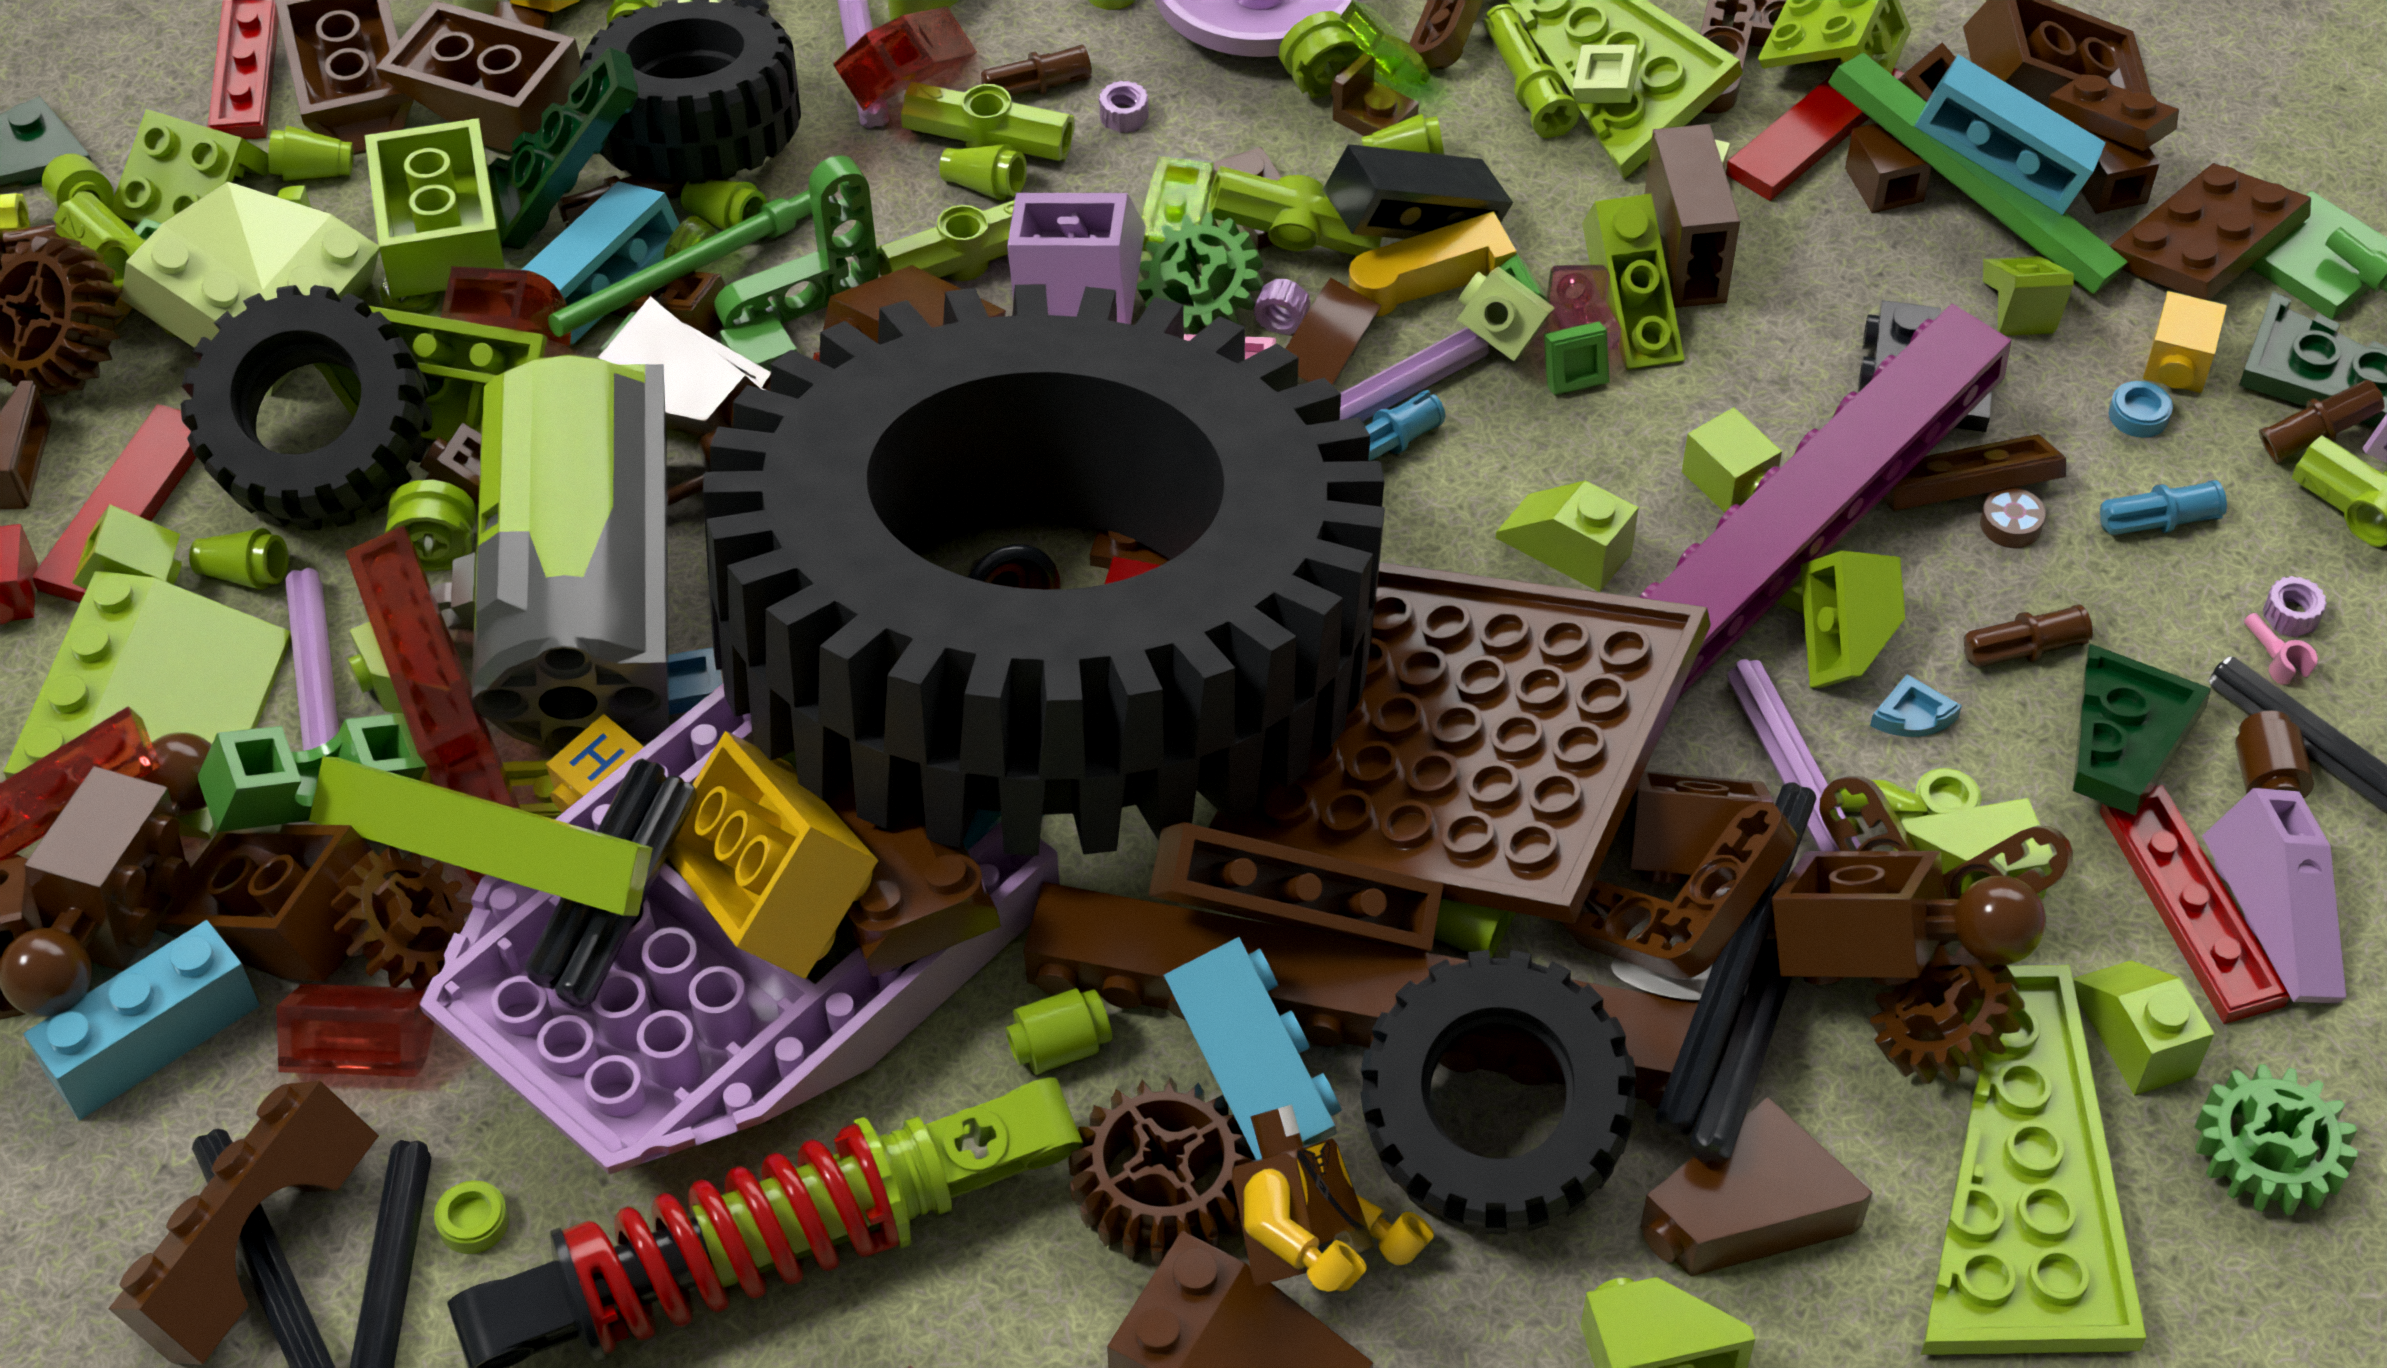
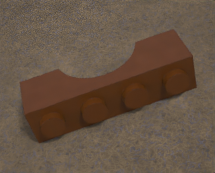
M323 1082L289 1083L273 1090L258 1107L256 1115L260 1119L247 1136L230 1144L218 1156L212 1166V1172L215 1176L200 1195L190 1197L173 1212L166 1224V1228L170 1232L153 1253H147L140 1257L123 1275L120 1281V1287L123 1291L108 1309L171 1363L203 1365L248 1307L237 1278L236 1248L242 1227L255 1207L266 1197L285 1187L302 1192L337 1191L379 1137L369 1125Z

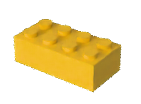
M725 731L692 784L696 788L697 798L667 857L737 948L806 979L815 962L822 959L831 949L836 936V928L852 902L857 901L868 889L872 879V870L877 864L878 859L823 799L798 784L797 771L789 762L781 758L770 761L757 746Z

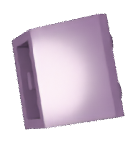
M1016 193L1007 244L1013 301L1015 285L1046 284L1048 315L1077 317L1086 286L1116 290L1117 322L1131 324L1146 225L1128 193Z

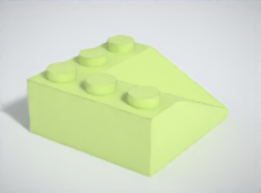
M226 182L162 223L126 261L121 300L195 348L201 337L212 340L220 330L214 322L226 311L234 318L247 309L243 300L258 293L267 301L277 298L276 289L278 287L296 285L303 295H310V288L318 285L333 288L340 300L349 293L359 297L372 283L380 250L376 243L332 214ZM294 370L277 380L266 395L271 396Z

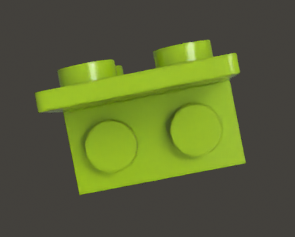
M1787 0L1758 60L1763 69L1841 57L1842 65L1864 52L1891 74L1910 35L1911 27L1899 0Z
M146 109L110 210L119 218L137 224L143 218L164 223L226 182L232 183L234 178L242 179L245 171L266 177L269 172L268 153L241 137Z

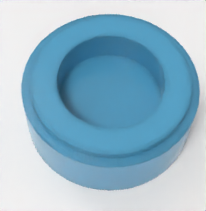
M2131 381L2120 385L2114 391L2108 413L2113 425L2123 433L2134 437H2152L2166 429L2173 410V403L2168 393L2161 387L2145 381Z

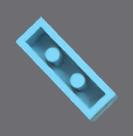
M1959 54L1929 97L1914 126L2061 215L2064 214L2094 172L2106 143Z
M618 181L507 282L504 288L528 331L574 344L602 317L558 337L551 331L548 325V316L662 261L675 249V246L670 245V243L680 237L682 228L664 192Z
M205 920L90 991L71 1009L48 1017L24 1032L23 1035L46 1077L80 1121L260 1005L242 963L211 924Z
M1238 937L1164 974L1256 1160L1262 1158L1250 1118L1252 1115L1292 1104L1304 1146L1326 1140L1337 1134L1331 1116L1341 1112V1106L1324 1073L1313 1078L1310 1077L1299 1053L1309 1049L1310 1046L1293 1012L1289 1011L1279 1016L1268 995V991L1279 985L1261 949L1248 954Z

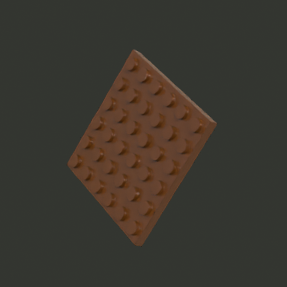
M1380 562L1366 683L1359 703L1348 701L1344 731L1331 748L1312 741L1308 771L1287 788L1260 772L1256 807L1230 820L1217 811L1208 828L1444 883L1441 899L1575 924L1710 629L1711 622L1708 609L1703 606Z

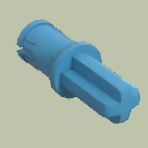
M1425 390L1391 410L1384 408L1376 411L1373 415L1372 423L1365 426L1370 434L1369 461L1387 451L1393 454H1400L1405 451L1408 443L1414 438L1442 425L1445 422L1446 415L1440 399L1435 394L1430 396V391Z
M2218 480L2171 489L2165 484L2155 485L2150 493L2105 500L2100 505V524L2103 530L2108 531L2112 535L2160 528L2162 533H2168L2173 531L2176 525L2210 519H2222L2227 510L2226 494Z

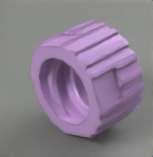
M1119 81L1107 85L1105 89H1102L1099 94L1101 123L1105 125V128L1108 127L1119 133L1134 132L1136 129H1141L1142 124L1148 119V94H1146L1143 86L1137 85L1136 82ZM1120 105H1128V106H1130V108H1123V109H1121V108H1118L1117 106H1120Z
M1274 279L1262 287L1254 307L1256 321L1260 323L1261 327L1266 328L1267 331L1288 336L1295 333L1311 306L1309 294L1296 282L1287 279Z
M2283 577L2272 585L2263 607V617L2268 620L2273 630L2278 631L2281 635H2287V637L2295 636L2298 638L2300 635L2309 632L2313 633L2317 629L2327 605L2323 590L2319 589L2316 583L2310 582L2311 580H2306L2302 577ZM2284 602H2295L2301 605L2305 612H2296L2288 609Z

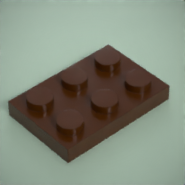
M2212 163L2109 247L2128 261L2122 270L2195 298L2209 301L2311 216V197L2287 189L2280 184L2270 183L2238 172L2234 168Z

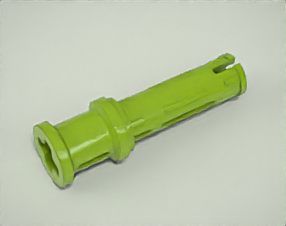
M1509 4L1494 6L1486 13L1490 19L1484 18V27L1495 42L1500 55L1515 78V97L1522 107L1529 109L1533 130L1538 136L1546 139L1566 134L1577 123L1580 115L1576 101L1563 92V80L1556 68L1544 64L1513 6Z

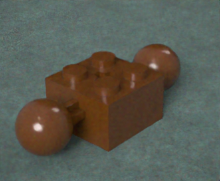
M173 732L155 739L140 756L137 764L136 778L96 766L91 769L24 864L43 928L28 931L17 937L9 944L1 957L0 988L5 998L16 1009L36 1017H50L66 1012L81 1001L86 994L92 977L91 962L124 971L138 948L143 949L149 944L154 935L157 920L171 898L176 899L182 894L188 882L190 866L185 859L179 835V821L175 817L192 815L207 808L198 781V774L212 744L199 735L188 732Z
M1806 851L1772 898L1774 914L1763 943L1766 939L1777 940L1780 976L1803 977L1805 982L1817 985L1835 983L1844 977H1871L1872 981L1879 985H1899L1907 983L1913 978H1919L1940 941H1960L1973 957L1988 964L2009 965L2017 963L2030 956L2041 943L2046 929V913L2043 903L2036 892L2021 880L2009 876L1983 878L1969 886L1960 899H1945L1940 851ZM1731 880L1719 887L1712 895L1711 900L1718 899L1726 894L1734 886L1736 880Z

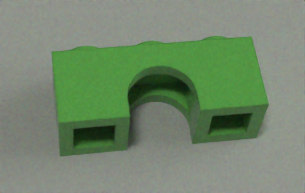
M407 712L345 719L339 732L331 740L316 748L300 752H291L282 726L217 733L198 774V781L216 833L309 821L323 756L342 758L420 781L427 768V764Z

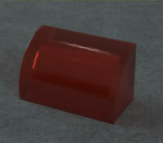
M451 266L441 318L542 334L547 336L546 345L570 346L571 332L558 337L551 331L548 325L549 315L567 307L562 294L549 279L529 270Z
M301 984L277 1005L278 1072L416 1077L427 1059L434 1027V1021L424 1014L420 1007V1002L427 988L415 991L414 988L398 987L396 989L380 986Z

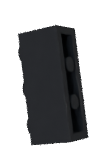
M1352 144L1346 146L1322 189L1351 234L1408 239L1493 211L1501 223L1513 204V201L1483 159Z

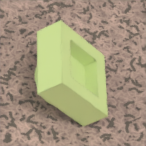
M1582 45L1572 86L1576 103H1631L1640 61L1637 46Z

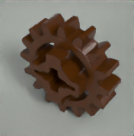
M389 846L379 856L373 851L367 853L337 883L342 892L331 901V907L345 914V916L334 925L335 932L351 935L354 942L348 947L346 953L349 957L358 956L363 953L369 959L366 973L371 977L380 969L387 971L390 987L397 989L408 978L415 991H422L429 985L432 978L439 974L445 965L444 953L454 933H461L466 923L464 919L470 915L473 909L472 904L459 902L455 896L463 886L459 880L446 883L441 878L444 865L439 861L428 869L422 865L420 854L410 852L402 859L396 847Z
M1939 945L1935 949L1934 959L1928 961L1919 978H1913L1904 984L1894 985L1895 989L1892 993L1885 992L1876 995L1874 1000L1883 1012L1870 1017V1024L1878 1034L1874 1039L1887 1060L1890 1063L1893 1062L1901 1075L1908 1077L1916 1072L1924 1084H1930L1938 1071H1943L1951 1083L1958 1080L1960 1067L1970 1064L1972 1069L1978 1073L1984 1070V1061L1981 1056L1988 1051L2000 1055L2004 1054L2007 1049L1999 1038L2003 1033L2019 1032L2021 1025L2013 1013L2024 1009L2025 1002L2017 991L2020 985L2007 965H1992L1973 957L1963 945H1961L1954 956H1950L1944 945Z

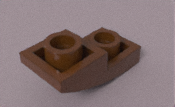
M1330 277L1285 348L1299 357L1298 384L1301 385L1325 378L1334 386L1348 360L1359 347L1378 314L1381 305Z

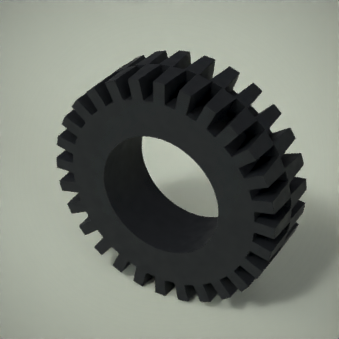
M1046 284L1015 285L1012 316L990 318L975 288L945 292L943 325L933 328L908 300L880 307L878 343L848 322L843 321L820 332V362L796 351L789 350L771 363V391L747 385L733 402L734 428L718 427L710 444L711 472H704L703 502L713 651L716 670L722 669L725 698L735 717L751 713L753 743L770 761L795 751L798 784L819 798H825L853 778L857 818L887 829L916 794L923 795L926 836L928 840L937 844L960 848L978 809L1001 812L1004 854L1038 856L1042 815L1073 814L1083 855L1117 851L1123 807L1136 805L1158 841L1162 828L1184 822L1192 824L1196 791L1228 820L1235 818L1256 807L1260 772L1286 788L1308 771L1312 741L1331 748L1345 729L1348 701L1355 703L1360 701L1366 683L1368 656H1370L1385 513V507H1382L1384 476L1381 462L1369 461L1370 434L1360 417L1340 420L1341 393L1325 378L1298 385L1299 357L1276 343L1245 359V327L1220 316L1190 341L1184 340L1183 304L1154 297L1135 325L1117 322L1116 290L1087 286L1083 293L1077 317L1048 315ZM1046 522L1080 525L1104 531H1113L1148 546L1170 561L1143 574L1109 584L1074 589L1042 590L1007 587L967 578L945 570L919 555L941 542L971 531L1006 524Z

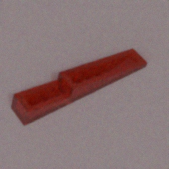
M403 525L345 551L417 753L427 764L434 785L521 810L485 719L478 715L471 705L472 687L409 532ZM464 868L476 886L486 875Z

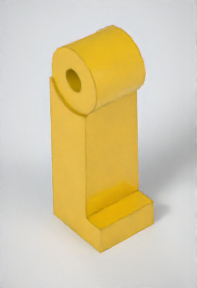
M1493 211L1358 255L1350 265L1349 288L1380 304L1381 308L1376 317L1384 316L1391 313L1397 307V304L1468 285L1478 271L1487 276L1492 270L1516 255V249Z

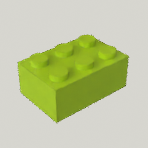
M479 118L365 135L378 246L391 299L507 281L489 166Z

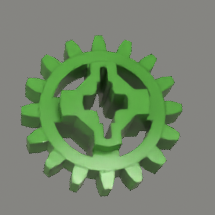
M1212 213L1205 214L1201 225H1194L1189 215L1183 216L1182 229L1177 232L1168 225L1161 227L1165 240L1161 244L1148 241L1145 247L1152 260L1140 262L1139 272L1144 280L1137 284V290L1143 300L1147 301L1144 304L1145 307L1149 306L1154 297L1192 305H1183L1184 332L1186 334L1196 335L1199 327H1207L1219 316L1239 324L1235 311L1239 307L1253 310L1255 303L1248 292L1261 290L1264 285L1257 272L1264 267L1263 261L1257 250H1254L1255 245L1247 231L1240 233L1234 220L1230 218L1226 219L1218 227ZM1199 279L1201 283L1200 288H1198L1197 284H1199Z
M2266 1064L2258 1065L2251 1081L2240 1070L2232 1071L2225 1086L2215 1083L2211 1088L2195 1123V1128L2201 1131L2195 1146L2196 1153L2213 1156L2206 1171L2209 1178H2219L2226 1175L2231 1179L2232 1182L2227 1195L2232 1199L2240 1196L2245 1190L2254 1194V1207L2257 1211L2263 1212L2270 1199L2278 1200L2285 1215H2293L2301 1199L2312 1209L2316 1210L2321 1208L2328 1193L2337 1195L2342 1189L2358 1155V1150L2350 1146L2357 1132L2356 1125L2338 1122L2345 1107L2343 1101L2333 1100L2325 1103L2319 1097L2324 1083L2316 1080L2305 1088L2297 1084L2296 1069L2290 1067L2284 1073L2282 1079L2273 1078ZM2233 1116L2238 1120L2234 1129L2239 1134V1136L2234 1138L2231 1131V1118ZM2317 1140L2321 1151V1159L2319 1163L2315 1159V1156L2319 1150L2318 1146L2315 1144V1141Z

